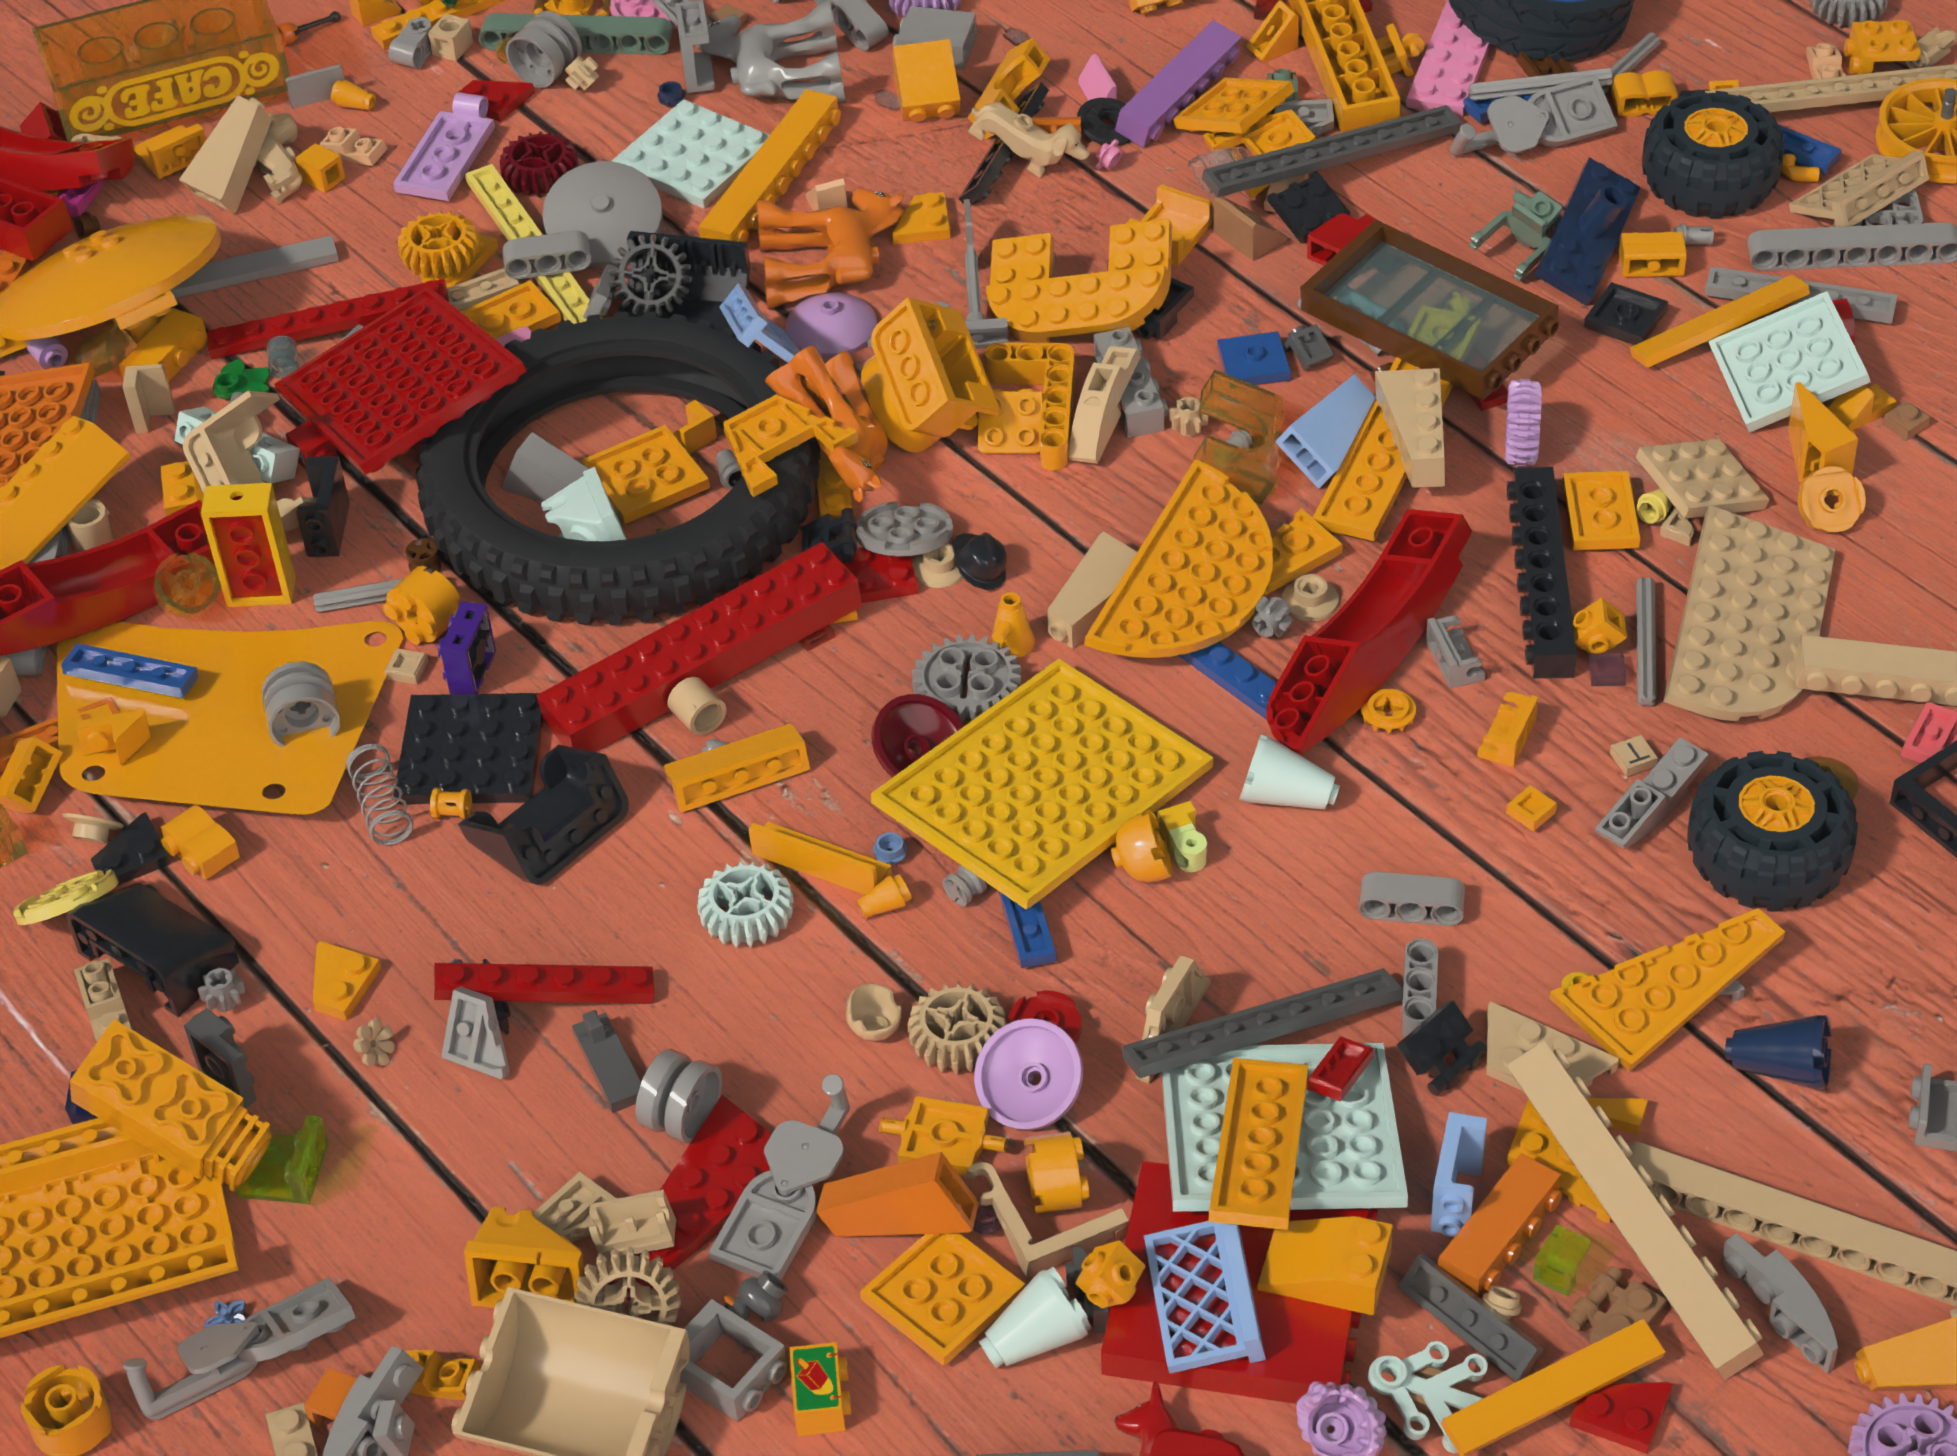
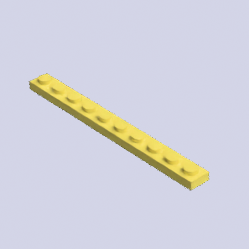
M492 164L465 173L467 184L508 241L543 235ZM570 272L534 277L552 304L560 311L564 321L570 320L573 324L587 320L583 316L589 303V298Z

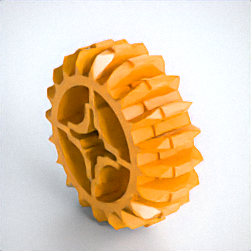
M440 210L438 214L428 212V216H417V221H408V226L402 228L401 235L398 236V251L402 263H404L407 270H413L414 275L422 273L424 278L434 275L437 279L440 275L446 274L449 277L452 272L460 273L461 268L470 267V262L475 261L476 255L479 253L478 231L472 224L471 219H465L463 214L455 216L453 211L443 214Z

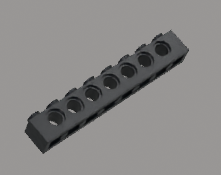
M1515 467L1513 481H1507V500H1513V503L1509 505L1510 523H1516V526H1512V546H1518V549H1515L1514 564L1515 569H1521V573H1517L1518 593H1524V596H1520V616H1526V620H1523L1522 623L1523 641L1529 640V645H1525L1526 665H1532L1533 679L1574 678L1577 653L1553 467Z

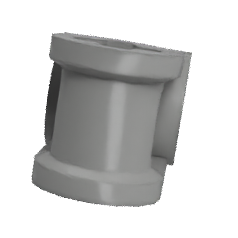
M425 17L411 19L401 33L391 42L388 55L392 63L416 69L423 65L426 58L432 52L428 35L432 28L429 19Z

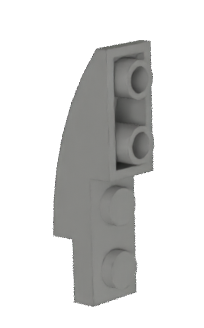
M1679 737L1644 780L1640 781L1637 779L1595 827V832L1622 849H1626L1644 838L1689 794V785L1708 764L1709 754Z
M1737 1233L1727 1239L1721 1263L1726 1271L1733 1278L1740 1279L1747 1285L1762 1303L1771 1306L1768 1323L1772 1325L1774 1331L1780 1337L1787 1338L1799 1348L1810 1363L1817 1364L1827 1374L1834 1369L1838 1351L1835 1332L1825 1308L1807 1280L1777 1249L1767 1257H1764Z
M392 1345L371 1378L361 1374L357 1378L337 1414L322 1456H381L384 1450L372 1437L380 1402L396 1400L401 1405L424 1368L403 1349Z

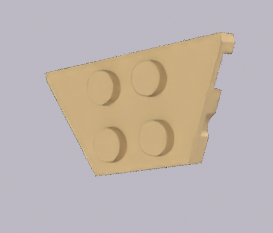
M1180 955L1173 968L1169 967L1165 971L1162 986L1157 994H1151L1145 1008L1147 1015L1142 1040L1184 1028L1211 984V979L1203 976L1204 971L1198 967V964L1193 959ZM1136 1075L1137 1080L1150 1084L1154 1077L1152 1075L1139 1079Z
M1490 1001L1488 1004L1486 1075L1523 1091L1506 1065L1544 1040L1552 1052L1557 1048L1561 1050L1571 1065L1566 1070L1571 1079L1574 1080L1579 1076L1586 1087L1592 1085L1593 1078L1606 1071L1612 1074L1619 1068L1620 1058L1496 1003Z

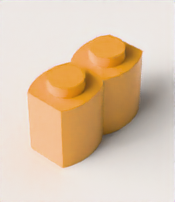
M1661 70L1646 72L1642 75L1633 72L1613 76L1610 92L1617 115L1622 117H1636L1645 113L1656 115L1662 106H1669L1670 101L1678 96L1671 74Z
M193 805L161 826L164 836L161 842L169 855H177L182 859L184 867L192 875L198 874L201 878L207 880L240 858L235 839L226 829L215 823L198 805Z

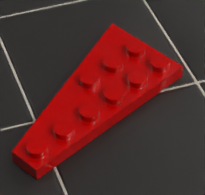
M721 1095L660 1189L665 1191L676 1218L674 1247L648 1251L649 1261L660 1256L663 1260L662 1268L670 1267L674 1270L719 1233L746 1186L755 1177L770 1170L764 1154V1148L772 1133L724 1095ZM621 1277L614 1279L608 1283L610 1285L615 1284L621 1279ZM635 1277L636 1282L640 1285L650 1286V1289L653 1288L645 1280ZM627 1288V1294L625 1298L629 1301L631 1298L630 1288Z

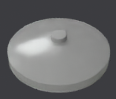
M592 162L568 171L551 187L543 205V223L546 234L582 231L588 235L592 260L587 268L605 269L607 265L618 267L611 260L613 257L623 259L618 253L619 247L629 252L627 237L630 231L659 234L662 226V205L654 184L639 170L618 162Z

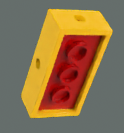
M272 483L206 486L201 516L226 606L245 607L292 604L296 575Z

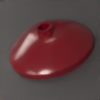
M921 694L902 695L889 701L877 714L871 734L873 750L883 769L893 778L964 727V724L950 707L933 697ZM909 749L914 750L917 756L912 754Z

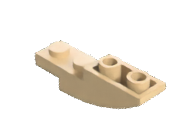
M1109 346L1102 362H1093L1081 391L1074 416L1068 451L1070 461L1098 464L1121 416L1118 408L1120 399L1141 358L1137 349Z
M109 958L101 961H92L74 969L96 1042H98L113 1019L132 1029Z

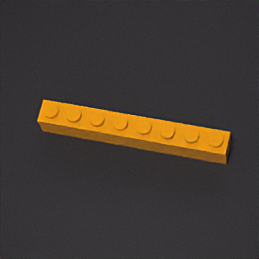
M809 89L803 92L698 226L700 238L747 242L753 231L758 229L757 200H767L775 204L780 196L786 193L793 179L799 176L806 162L812 159L814 152L820 144L825 142L827 135L833 127L838 125L841 111L838 109L837 96Z

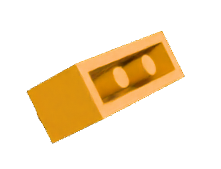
M172 308L118 363L123 381L126 366L162 364L169 383L208 342L203 318Z

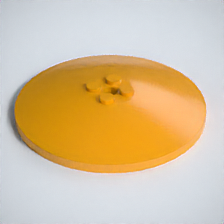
M169 215L129 223L109 230H101L64 248L24 273L0 293V336L13 340H31L62 335L107 321L154 300L191 277L215 255L221 244V235L216 223L211 218L203 215Z

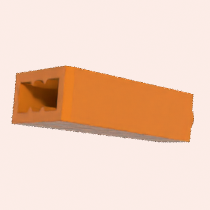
M939 1152L825 1183L816 1212L820 1220L827 1225L835 1237L967 1233L973 1231L979 1202L943 1153Z

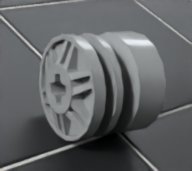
M542 11L507 42L505 52L509 65L520 79L532 83L535 87L543 88L551 85L581 54L582 45L576 29L568 20L557 13Z
M289 662L277 667L266 677L262 685V700L268 731L275 744L280 747L285 746L282 735L328 726L331 737L336 736L340 728V715L337 702L335 701L333 683L327 671L317 664L309 662Z

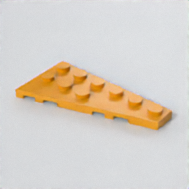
M1757 908L1719 923L1717 928L1700 935L1694 933L1684 937V941L1670 947L1664 945L1614 966V969L1595 977L1593 974L1580 979L1579 983L1565 989L1562 987L1550 991L1549 999L1609 1054L1620 1058L1619 1063L1630 1072L1782 941L1785 931Z

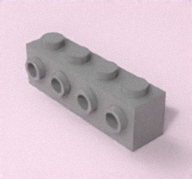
M1130 327L1093 334L1094 359L1096 363L1102 362L1109 346L1134 348L1138 350L1141 356L1118 404L1121 412L1120 421L1127 438L1164 431V418L1168 417L1167 402L1165 398L1160 399L1159 397L1160 390L1157 379L1151 378L1150 364L1147 358L1143 359L1142 346L1139 338L1134 339Z

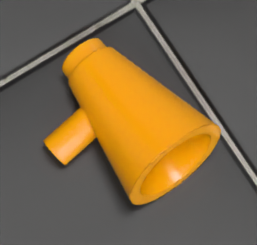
M1009 592L1003 594L1000 598L990 644L993 642L999 643L1000 649L1009 647L1010 656L1016 655L1017 658H1020L1032 651L1035 646V638L1020 596Z

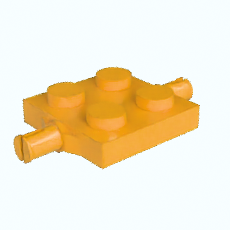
M915 1096L912 1109L903 1121L882 1117L879 1126L880 1133L901 1135L902 1142L897 1155L898 1163L942 1152L958 1175L967 1176L968 1168L976 1163L977 1157L982 1153L983 1149L1005 1153L1008 1142L1007 1137L986 1134L985 1129L989 1119V1109L987 1107Z

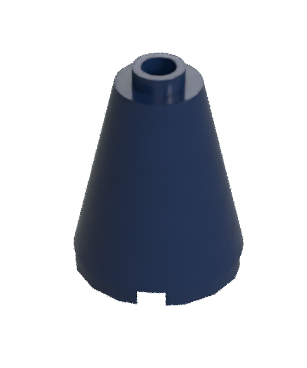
M1815 1015L1735 1030L1733 1038L1727 1037L1726 1060H1732L1733 1067L1814 1090L1825 1091V1086H1828L1831 1067V1049H1828V1040L1824 1038L1831 1037L1828 1015Z

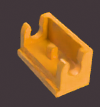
M1506 692L1503 699L1516 703L1518 707L1500 704L1498 713L1488 733L1482 739L1483 743L1478 749L1477 757L1514 767L1536 722L1538 697Z

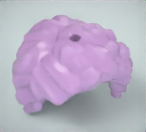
M1315 1381L1311 1383L1307 1394L1297 1402V1425L1302 1430V1439L1311 1444L1314 1454L1318 1456H1377V1454H1380L1385 1443L1386 1429L1383 1424L1386 1416L1377 1409L1375 1398L1367 1397L1364 1388H1354L1349 1384L1337 1385L1333 1382H1328L1324 1385L1321 1382ZM1329 1425L1333 1427L1332 1433L1327 1431Z

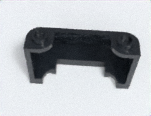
M558 744L541 760L539 773L545 785L542 790L499 824L487 812L476 811L470 814L458 824L463 835L470 844L521 880L535 885L547 882L620 823L627 815L629 810L628 797L606 754Z
M136 883L105 894L91 902L78 905L66 915L70 931L80 955L92 961L95 957L100 958L106 953L144 977L150 991L153 993L157 990L163 992L169 1000L164 1004L165 1009L177 1017L183 1014L200 998L198 988L205 986L204 975L217 968H224L230 971L239 963L234 948L236 942L229 933L224 930L219 932L160 895L150 884Z

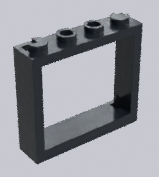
M1956 740L1895 779L1890 804L1957 858V815L1924 790L1957 768Z

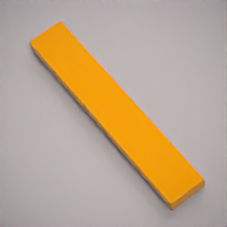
M1791 274L1630 347L1631 356L1649 368L1810 294L1809 285Z
M1642 1319L1443 1418L1440 1424L1459 1455L1468 1456L1662 1358L1665 1350L1645 1320Z

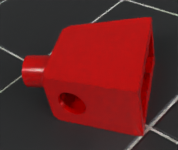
M1345 213L1338 214L1308 234L1307 259L1324 266L1374 221V218L1366 214L1358 220Z

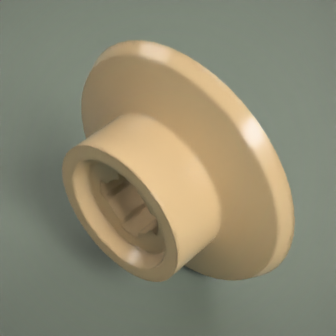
M948 543L934 551L916 555L912 561L916 580L924 586L945 588L953 586L964 579L958 570L952 546Z
M1314 574L1299 577L1296 581L1289 584L1281 594V599L1286 601L1290 607V616L1302 621L1326 619L1333 615L1340 605V596L1337 590L1322 577Z
M62 813L64 819L74 823L72 837L84 841L107 843L109 830L122 829L125 826L124 824L107 819Z

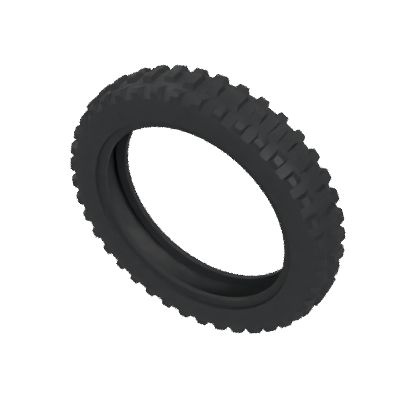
M616 312L614 318L601 319L598 314L589 315L585 322L573 324L570 320L559 322L557 329L546 332L540 328L531 332L530 339L523 342L514 339L508 342L505 348L522 361L527 372L520 375L515 383L503 386L494 392L487 401L477 403L466 410L465 414L459 419L451 420L441 426L433 436L423 438L424 445L419 451L420 466L416 468V480L419 489V505L421 512H423L425 526L429 535L434 537L443 558L451 562L455 572L464 579L470 578L471 586L479 592L485 594L492 591L494 601L505 606L515 602L522 613L533 616L538 611L545 612L549 620L561 622L565 617H573L581 625H591L594 619H607L610 625H621L624 618L638 617L641 622L652 621L653 614L666 611L671 616L683 613V608L686 605L696 603L701 607L711 602L714 594L720 591L727 593L739 587V580L743 577L755 578L763 571L762 563L764 561L774 562L782 554L781 544H790L798 534L797 524H802L806 520L809 513L807 504L812 503L816 493L814 481L819 478V460L821 459L820 446L816 438L812 437L799 446L793 447L774 457L771 461L765 462L777 474L778 484L753 497L742 475L736 485L720 501L697 517L659 533L626 540L583 541L552 536L521 524L501 510L484 489L493 462L504 446L520 430L544 414L580 399L614 392L650 391L693 399L718 410L728 418H732L777 394L767 385L765 379L773 371L780 368L779 360L770 352L762 354L759 344L753 341L748 348L737 339L733 330L727 327L721 331L715 330L714 324L701 319L695 324L687 322V318L684 315L673 314L667 319L659 318L656 312H645L642 317H630L628 312Z

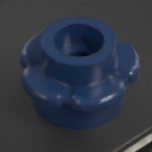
M669 81L660 85L657 98L666 107H675L685 98V91L678 82Z

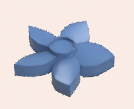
M216 1300L214 1310L218 1316L209 1318L203 1324L204 1328L215 1324L243 1322L246 1319L243 1316L246 1309L245 1300L234 1301L229 1307L225 1303Z

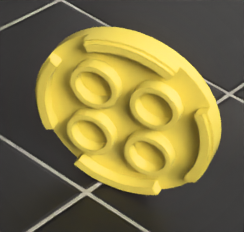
M111 869L106 871L105 875L101 870L86 873L55 885V888L42 893L38 900L36 896H31L14 908L13 914L18 925L40 922L71 911L80 904L99 898L115 888L119 882L114 870Z

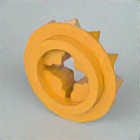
M1380 689L1361 707V714L1363 715L1364 724H1371L1374 731L1382 728L1386 729L1388 734L1392 729L1403 732L1406 725L1413 724L1414 716L1416 715V705L1413 699L1402 691ZM1386 705L1390 706L1392 716H1385Z

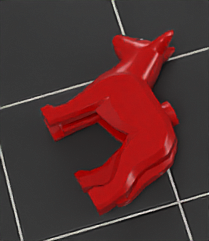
M1157 1381L1153 1383L1149 1401L1118 1415L1114 1420L1118 1430L1135 1436L1142 1441L1139 1456H1244L1239 1445L1224 1439L1223 1435L1218 1431L1204 1429L1197 1433L1178 1429L1173 1417L1164 1405Z

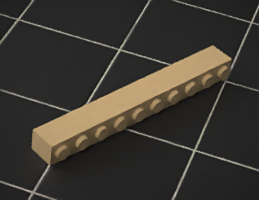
M1544 1040L1506 1065L1723 1381L1763 1356L1764 1354L1757 1343L1763 1337L1749 1318L1744 1322L1741 1321L1735 1312L1741 1306L1728 1287L1720 1291L1713 1279L1719 1276L1706 1256L1698 1259L1691 1248L1697 1245L1684 1225L1679 1228L1675 1227L1670 1217L1675 1215V1212L1664 1196L1661 1194L1655 1198L1649 1190V1187L1654 1183L1640 1164L1634 1168L1630 1163L1628 1157L1633 1153L1621 1135L1615 1138L1611 1136L1607 1130L1612 1125L1611 1121L1600 1106L1594 1109L1590 1106L1586 1099L1592 1096L1579 1076L1574 1080L1571 1079L1566 1071L1571 1065L1561 1050L1557 1048L1552 1052Z

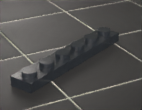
M1042 82L1022 95L1017 103L1020 109L1018 114H1026L1029 117H1033L1045 105L1043 99L1049 89ZM998 136L960 195L959 200L963 204L965 199H970V204L976 200L978 202L985 200L992 191L990 188L991 184L996 182L1002 175L1001 168L1012 159V150Z

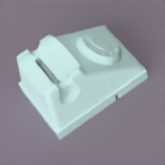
M595 467L584 471V476L541 504L543 511L551 510L545 514L547 522L557 524L562 531L557 537L583 541L627 539Z

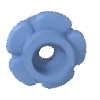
M894 832L881 834L873 846V854L876 855V859L890 865L901 862L906 857L905 852L908 850L903 838Z

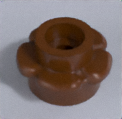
M89 212L82 213L81 216L75 218V230L80 239L87 238L93 233L100 231L97 217L92 216Z

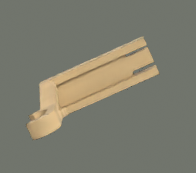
M977 1162L967 1170V1178L974 1179L978 1175H983L988 1179L993 1190L983 1192L980 1205L987 1206L992 1204L1026 1278L1039 1273L1043 1269L1047 1270L1073 1259L1072 1247L1080 1246L1085 1253H1088L1097 1246L1112 1243L1126 1237L1129 1220L1124 1210L1120 1208L1031 1245L1029 1243L1032 1242V1236L1009 1198L994 1167L986 1162Z

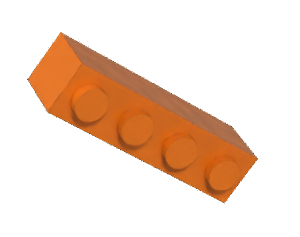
M1521 1153L1438 1257V1266L1481 1298L1486 1290L1489 1291L1491 1286L1498 1284L1501 1271L1505 1265H1512L1517 1260L1526 1238L1532 1239L1537 1234L1542 1224V1218L1547 1211L1552 1213L1558 1207L1563 1195L1559 1191L1561 1174Z

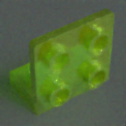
M307 1115L302 1130H298L296 1136L271 1134V1141L261 1160L245 1182L238 1185L237 1194L239 1198L301 1204L311 1203L329 1141L322 1117Z

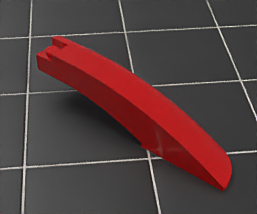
M0 126V177L35 190L82 188L97 181L123 179L130 173L133 167L134 145L132 138L89 142L60 141L40 138Z
M198 500L143 529L85 551L27 564L20 560L0 570V656L54 644L95 631L156 606L211 578L209 568L215 566L201 516L203 503Z
M1407 509L1379 559L1349 600L1312 636H1303L1276 683L1267 704L1266 720L1277 742L1296 753L1303 754L1355 714L1402 663L1427 628V619L1434 617L1463 567L1459 555L1472 533L1463 514Z

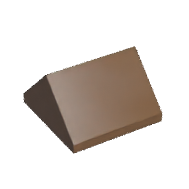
M1215 196L1214 233L1250 260L1255 261L1285 244L1288 240V237L1250 209L1227 198H1217Z

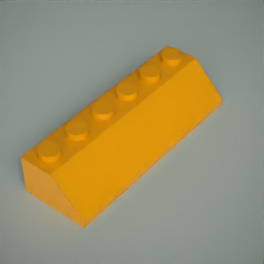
M72 416L63 423L61 429L49 441L44 443L26 464L19 468L18 472L8 483L0 488V570L20 560L25 564L29 563L131 458V455L93 422Z

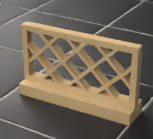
M1913 151L1903 158L1871 154L1789 204L1790 212L1834 219L1836 227L1854 226L1929 180L1924 152Z

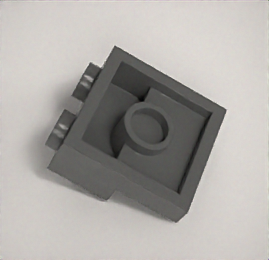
M208 1008L194 1015L184 1025L198 1070L243 1097V1107L247 1108L256 1101L252 1088L254 1080L246 1069L245 1062L247 1057L234 1041L233 1034L235 1029L226 1017L222 1015L217 1017Z

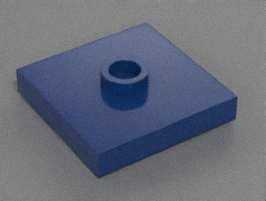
M1278 331L1217 340V349L1229 389L1291 380V371Z

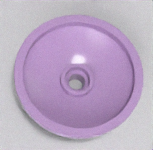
M829 292L814 295L799 303L789 313L785 327L786 332L791 336L799 351L813 345L817 347L822 358H833L841 352L848 351L851 355L868 345L867 341L871 338L873 329L877 325V317L873 308L864 300L846 293Z
M1040 1019L1017 1020L997 1030L980 1051L974 1073L976 1093L981 1105L989 1109V1115L1006 1127L1023 1131L1041 1129L1061 1119L1075 1103L1082 1086L1083 1063L1078 1047L1073 1039L1055 1024ZM1036 1074H1041V1082L1038 1085H1033V1077Z

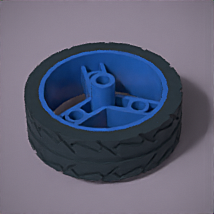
M1449 0V3L1458 19L1461 18L1464 21L1462 23L1470 31L1491 45L1495 44L1498 48L1518 56L1519 51L1533 59H1541L1544 56H1548L1553 61H1559L1563 57L1566 61L1599 54L1615 44L1627 27L1635 0Z

